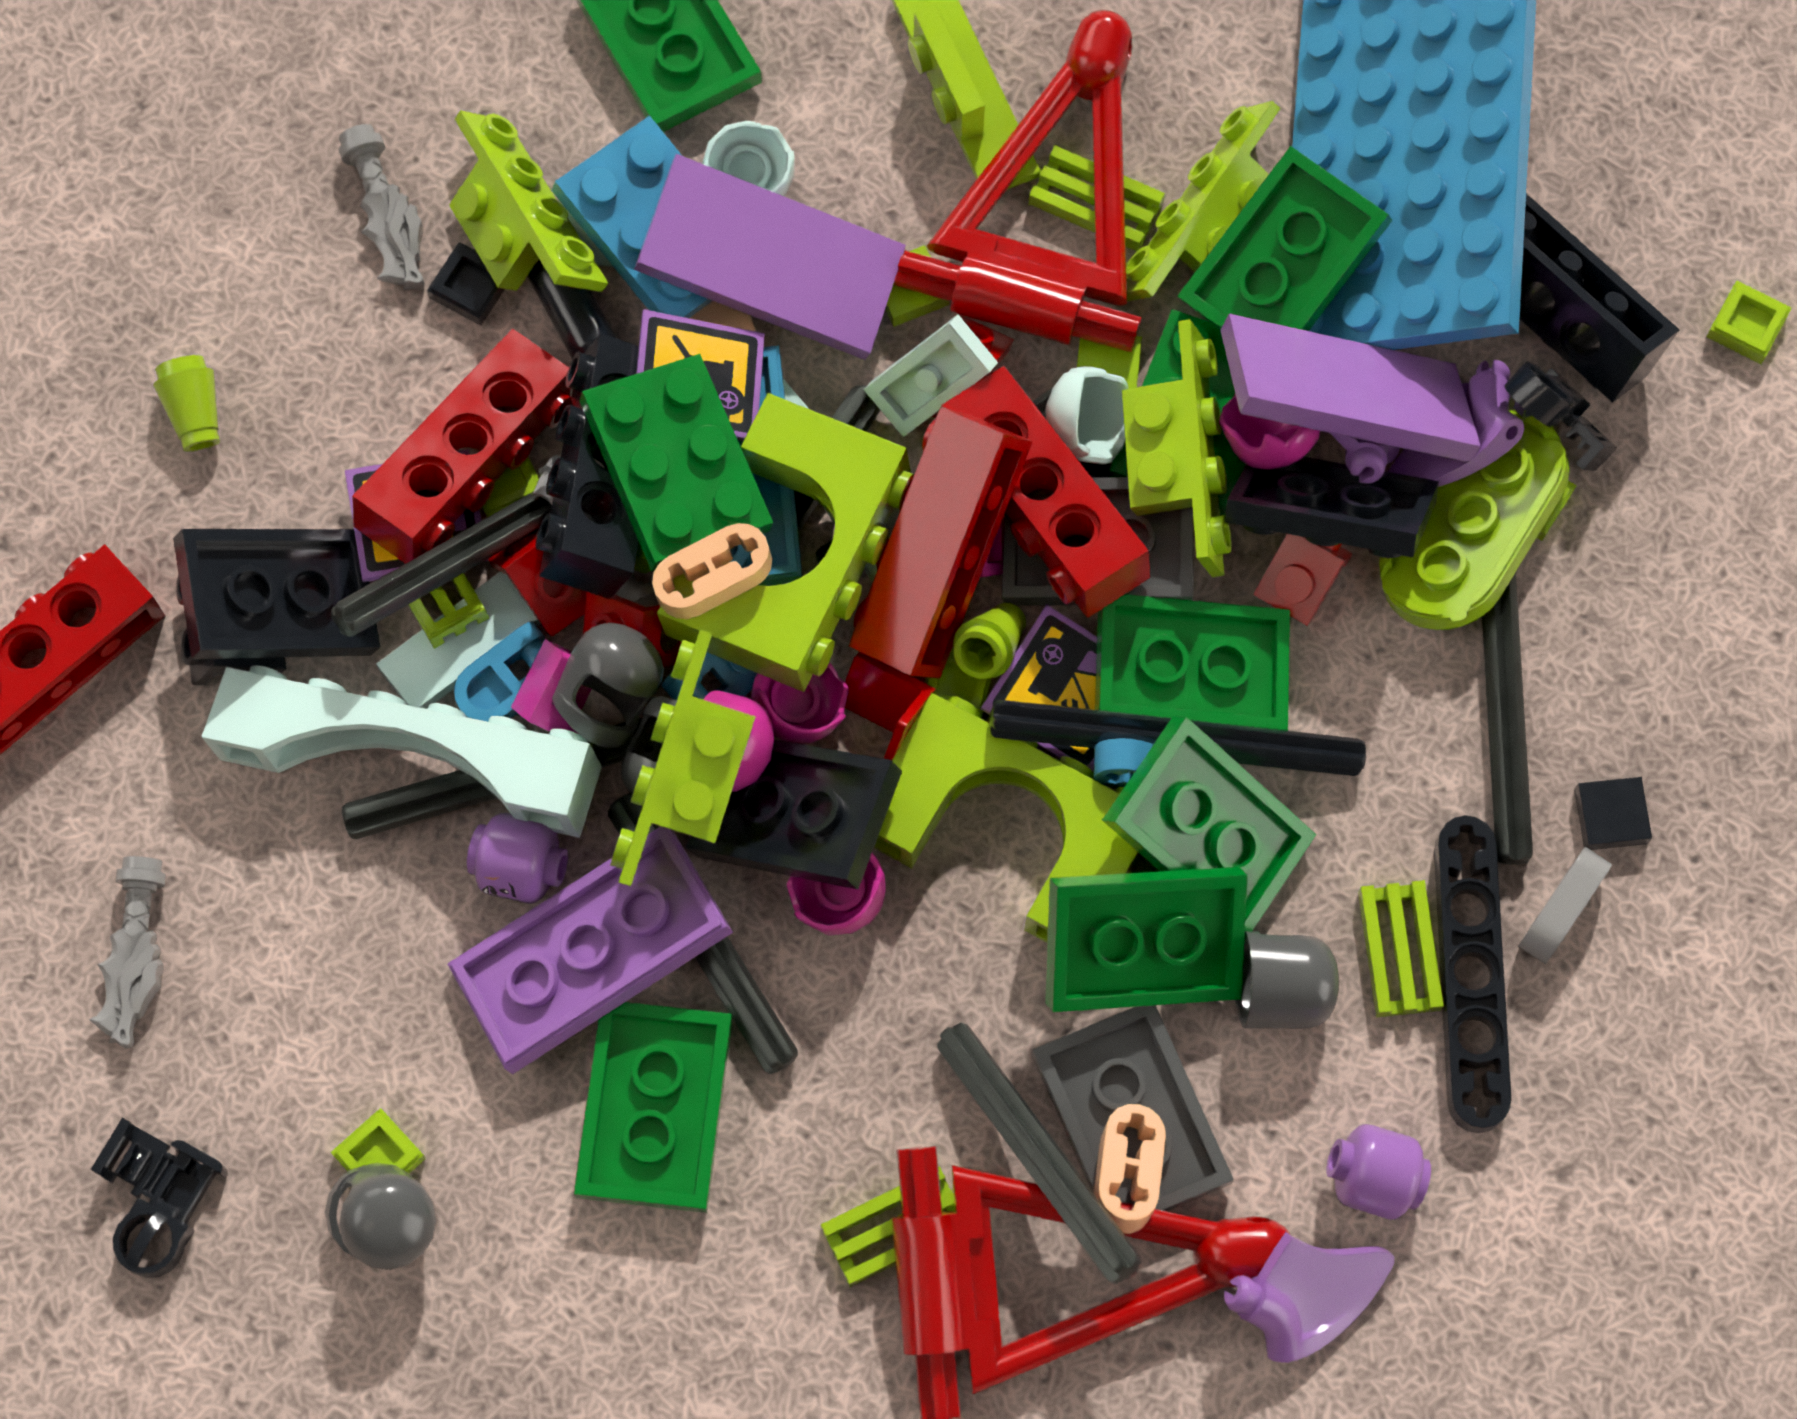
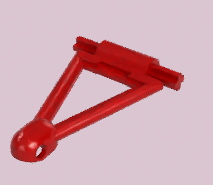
M1098 10L1091 12L1080 22L1070 44L1065 64L926 247L930 252L963 262L962 266L905 250L899 260L898 271L894 280L895 286L951 301L950 311L953 313L1065 345H1070L1074 336L1132 352L1142 317L1084 301V298L1088 297L1117 306L1127 304L1121 85L1131 58L1132 32L1127 21L1121 15L1110 10ZM1077 96L1084 100L1092 101L1096 263L977 229Z
M937 1147L897 1149L902 1216L892 1218L903 1350L906 1355H915L920 1419H953L961 1417L955 1351L968 1349L972 1395L1224 1287L1236 1288L1237 1286L1231 1284L1230 1281L1242 1275L1248 1278L1258 1276L1285 1232L1290 1234L1289 1231L1280 1223L1265 1217H1240L1221 1219L1214 1222L1155 1209L1149 1221L1142 1229L1133 1233L1123 1234L1126 1237L1193 1251V1265L1002 1346L990 1207L1065 1223L1037 1183L951 1165L955 1211L942 1212ZM1121 1202L1120 1208L1132 1211L1135 1204Z

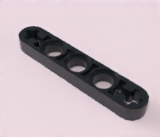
M1464 815L1455 817L1444 825L1435 840L1434 847L1441 991L1444 1004L1442 1011L1447 1104L1450 1116L1458 1126L1468 1132L1484 1133L1497 1127L1504 1120L1511 1106L1497 845L1494 832L1486 822L1477 817ZM1459 833H1468L1470 843L1481 845V849L1475 851L1471 858L1470 875L1475 877L1483 874L1485 881L1474 878H1465L1454 882L1449 881V875L1458 878L1462 872V856L1460 851L1450 850L1448 846L1455 843ZM1465 893L1478 897L1486 909L1485 920L1476 926L1462 925L1452 915L1450 908L1452 899ZM1470 956L1483 961L1488 967L1490 974L1488 985L1478 990L1467 989L1460 985L1454 973L1455 963L1459 959ZM1470 1020L1481 1021L1486 1024L1493 1035L1491 1050L1483 1054H1473L1465 1050L1459 1043V1026L1465 1021ZM1491 1064L1496 1066V1073L1486 1071L1482 1076L1484 1096L1495 1098L1497 1104L1491 1106L1486 1111L1484 1118L1476 1117V1111L1473 1106L1463 1105L1462 1098L1468 1097L1474 1089V1071L1461 1074L1459 1072V1065L1473 1069L1486 1067Z

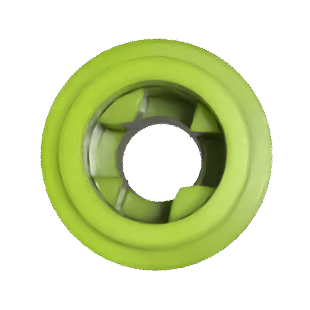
M201 355L177 357L159 364L155 368L158 380L154 382L153 387L179 440H181L183 450L195 452L219 444L214 370L206 367L204 357Z
M1000 603L958 628L953 640V652L957 665L964 673L974 678L985 679L1000 676L1008 670L1026 627V618L1021 609L1011 603Z

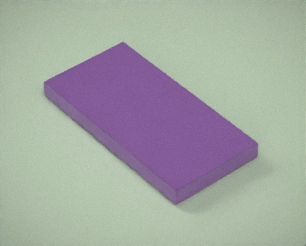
M676 154L667 174L634 270L866 360L871 353L898 271L899 260L904 253L906 245Z
M1233 314L1228 315L1221 328V335L1239 410L1243 415L1464 462H1472L1481 447L1459 373L1454 363Z
M660 826L647 835L631 886L619 883L622 869L610 866L611 858L448 963L450 970L503 1067L512 1075L733 933L673 830Z

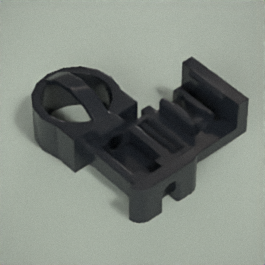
M1526 361L1504 385L1506 391L1515 400L1514 410L1523 419L1533 416L1548 427L1556 426L1562 421L1569 428L1572 427L1566 434L1567 438L1576 440L1579 436L1582 437V441L1577 448L1589 449L1576 463L1582 470L1596 471L1617 449L1584 416H1581L1591 404L1578 391H1575L1553 368H1550L1545 373L1538 365Z
M123 1117L90 1169L112 1184L119 1177L134 1186L131 1194L137 1197V1200L129 1213L119 1222L113 1235V1251L118 1262L134 1275L144 1278L161 1277L172 1271L180 1262L185 1246L195 1231L187 1225L188 1220L216 1174L218 1173L225 1178L228 1175L226 1167L221 1162L185 1141L176 1140L168 1145L136 1127ZM129 1141H131L132 1144L130 1148L126 1152L125 1156L123 1157L122 1161L120 1162L114 1173L112 1171L113 1167L120 1158ZM171 1146L180 1152L177 1157L168 1152ZM142 1194L151 1199L149 1203L140 1198ZM148 1220L136 1237L127 1255V1241L130 1233L137 1225ZM166 1222L172 1232V1245L168 1255L161 1262L151 1267H139L138 1265L150 1241Z

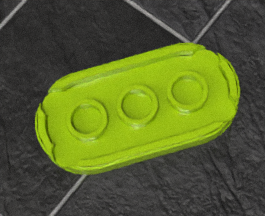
M1509 410L1510 413L1521 419L1524 423V432L1518 443L1499 459L1481 470L1438 487L1436 505L1414 557L1403 555L1397 558L1380 557V577L1385 597L1391 608L1402 619L1425 629H1454L1478 620L1497 603L1561 499L1568 483L1569 462L1566 450L1553 426L1548 427L1533 416L1523 419L1516 411Z

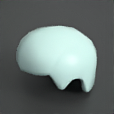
M743 121L724 126L708 141L702 162L706 166L782 196L787 194L795 173L794 151L791 150L779 129L752 121Z
M1084 366L1072 368L1069 372L1064 373L1052 388L1046 405L1045 415L1046 420L1078 461L1108 464L1115 459L1125 444L1122 390L1129 388L1123 377L1106 373V370L1101 368Z

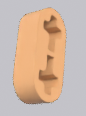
M737 523L727 526L668 556L659 563L653 574L652 585L659 605L667 614L675 618L690 619L756 587L766 579L771 571L772 556L766 537L758 528L752 525ZM742 545L745 551H753L751 553L753 563L749 567L741 568L737 561L730 562L733 559L731 553L733 547ZM684 574L688 581H694L692 585L695 593L690 597L683 598L680 592H672L675 589L672 579L678 575Z
M1127 1104L1117 1108L1107 1121L1099 1145L1094 1195L1123 1233H1133L1142 1229L1149 1221L1159 1199L1166 1138L1165 1126L1153 1110L1140 1104ZM1127 1127L1137 1129L1138 1139L1143 1141L1135 1159L1126 1157L1128 1139L1123 1134ZM1124 1178L1132 1179L1130 1196L1131 1200L1136 1202L1132 1211L1121 1209L1120 1198L1115 1196Z

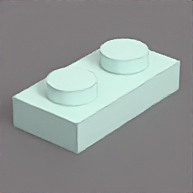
M957 314L874 378L865 387L864 391L904 437L938 412L943 403L974 385L990 373L998 362Z

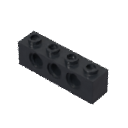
M1526 193L1519 319L1613 403L1648 376L1680 329Z
M600 333L585 353L578 351L574 355L567 372L565 385L567 388L573 389L571 403L563 410L556 430V440L562 442L563 447L561 458L554 462L548 476L546 494L552 496L553 501L551 512L546 514L540 525L536 539V549L543 552L539 577L611 599L634 573L639 541L582 409L580 397L582 391L636 374L639 346ZM594 459L602 463L605 468L600 466ZM583 512L590 515L596 523L589 520Z

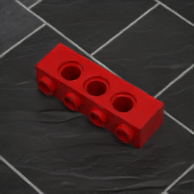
M512 328L352 495L354 528L405 564L449 540L455 530L454 522L466 509L471 512L478 511L491 496L495 487V481L507 468L511 470L517 469L527 459L533 448L534 439L545 427L555 428L558 426L563 410L571 403L570 388H567L565 385L569 367ZM509 406L518 409V411L505 413L497 410V408ZM462 448H474L480 452L472 455H465L457 452V450ZM429 489L441 494L435 497H422L416 493Z
M1005 366L997 369L941 405L943 408L973 415L1033 441L1005 512L1014 522L1010 525V528L1021 549L1029 557L1038 554L1050 569L1046 572L1048 581L1062 602L1068 605L1074 601L1083 614L1089 618L1150 578L1149 550ZM1036 489H1048L1054 492L1052 496L1044 500H1032L1026 497L1031 491ZM1072 535H1083L1091 539L1087 544L1080 547H1069L1062 543L1064 539Z
M105 544L94 553H85L75 559L66 569L64 578L45 594L39 593L27 599L17 609L14 616L15 619L0 630V755L165 617L153 595ZM87 607L96 608L95 615L89 623L81 627L69 626L72 616L78 610ZM37 648L46 649V655L40 664L29 669L20 668L23 657L29 651Z

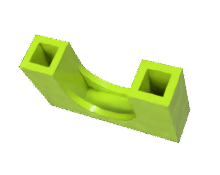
M767 393L741 445V449L753 474L803 493L815 499L827 509L835 521V531L830 548L822 561L813 570L795 581L774 586L757 585L729 601L690 619L675 618L667 614L661 606L657 615L667 636L681 642L686 640L696 643L700 629L711 632L713 634L707 649L708 653L804 692L812 675L820 677L826 670L835 645L834 640L830 638L840 618L848 620L855 611L862 591V585L858 584L861 574L867 563L875 565L880 559L889 535V530L884 527L893 509L901 510L904 494L914 474L911 473L906 447ZM684 574L674 578L675 589L672 592H680L683 598L690 597L695 593L692 585L694 581H688Z
M931 693L898 752L892 759L902 770V774L874 848L912 869L945 811L964 793L989 784H1008L1030 791L1044 801L1051 809L1059 823L1063 839L1062 853L1026 915L1024 931L1047 943L1050 878L1131 873L1141 856L1139 852L1102 821L1124 787H1118L1114 791L1093 780L1094 773L1081 762L1067 756H1062L1058 761L1038 750L1037 742L995 738L990 734L989 723L981 719L982 713L974 705L957 696H949L945 700Z

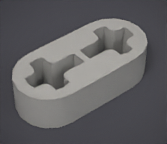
M1584 847L1518 947L1546 964L1610 870L1612 864L1587 847Z

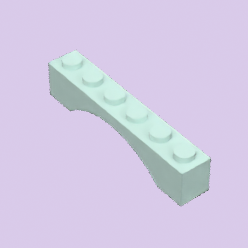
M251 666L249 672L226 667L202 734L203 740L221 761L277 773L309 759L344 750L385 748L416 752L447 762L477 779L504 804L515 819L543 823L555 833L579 838L602 768L590 743H587V740L581 735L569 730L551 729L549 735L529 731L520 722L503 716H491L489 721L486 722L467 718L462 711L445 704L431 703L428 709L406 705L405 701L401 698L383 691H370L367 697L348 693L339 684L321 678H311L308 684L287 680L286 676L282 673L264 666Z

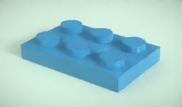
M648 116L557 179L551 191L648 310L690 318L711 303L712 300L634 270L671 163L676 154L681 155L654 120Z

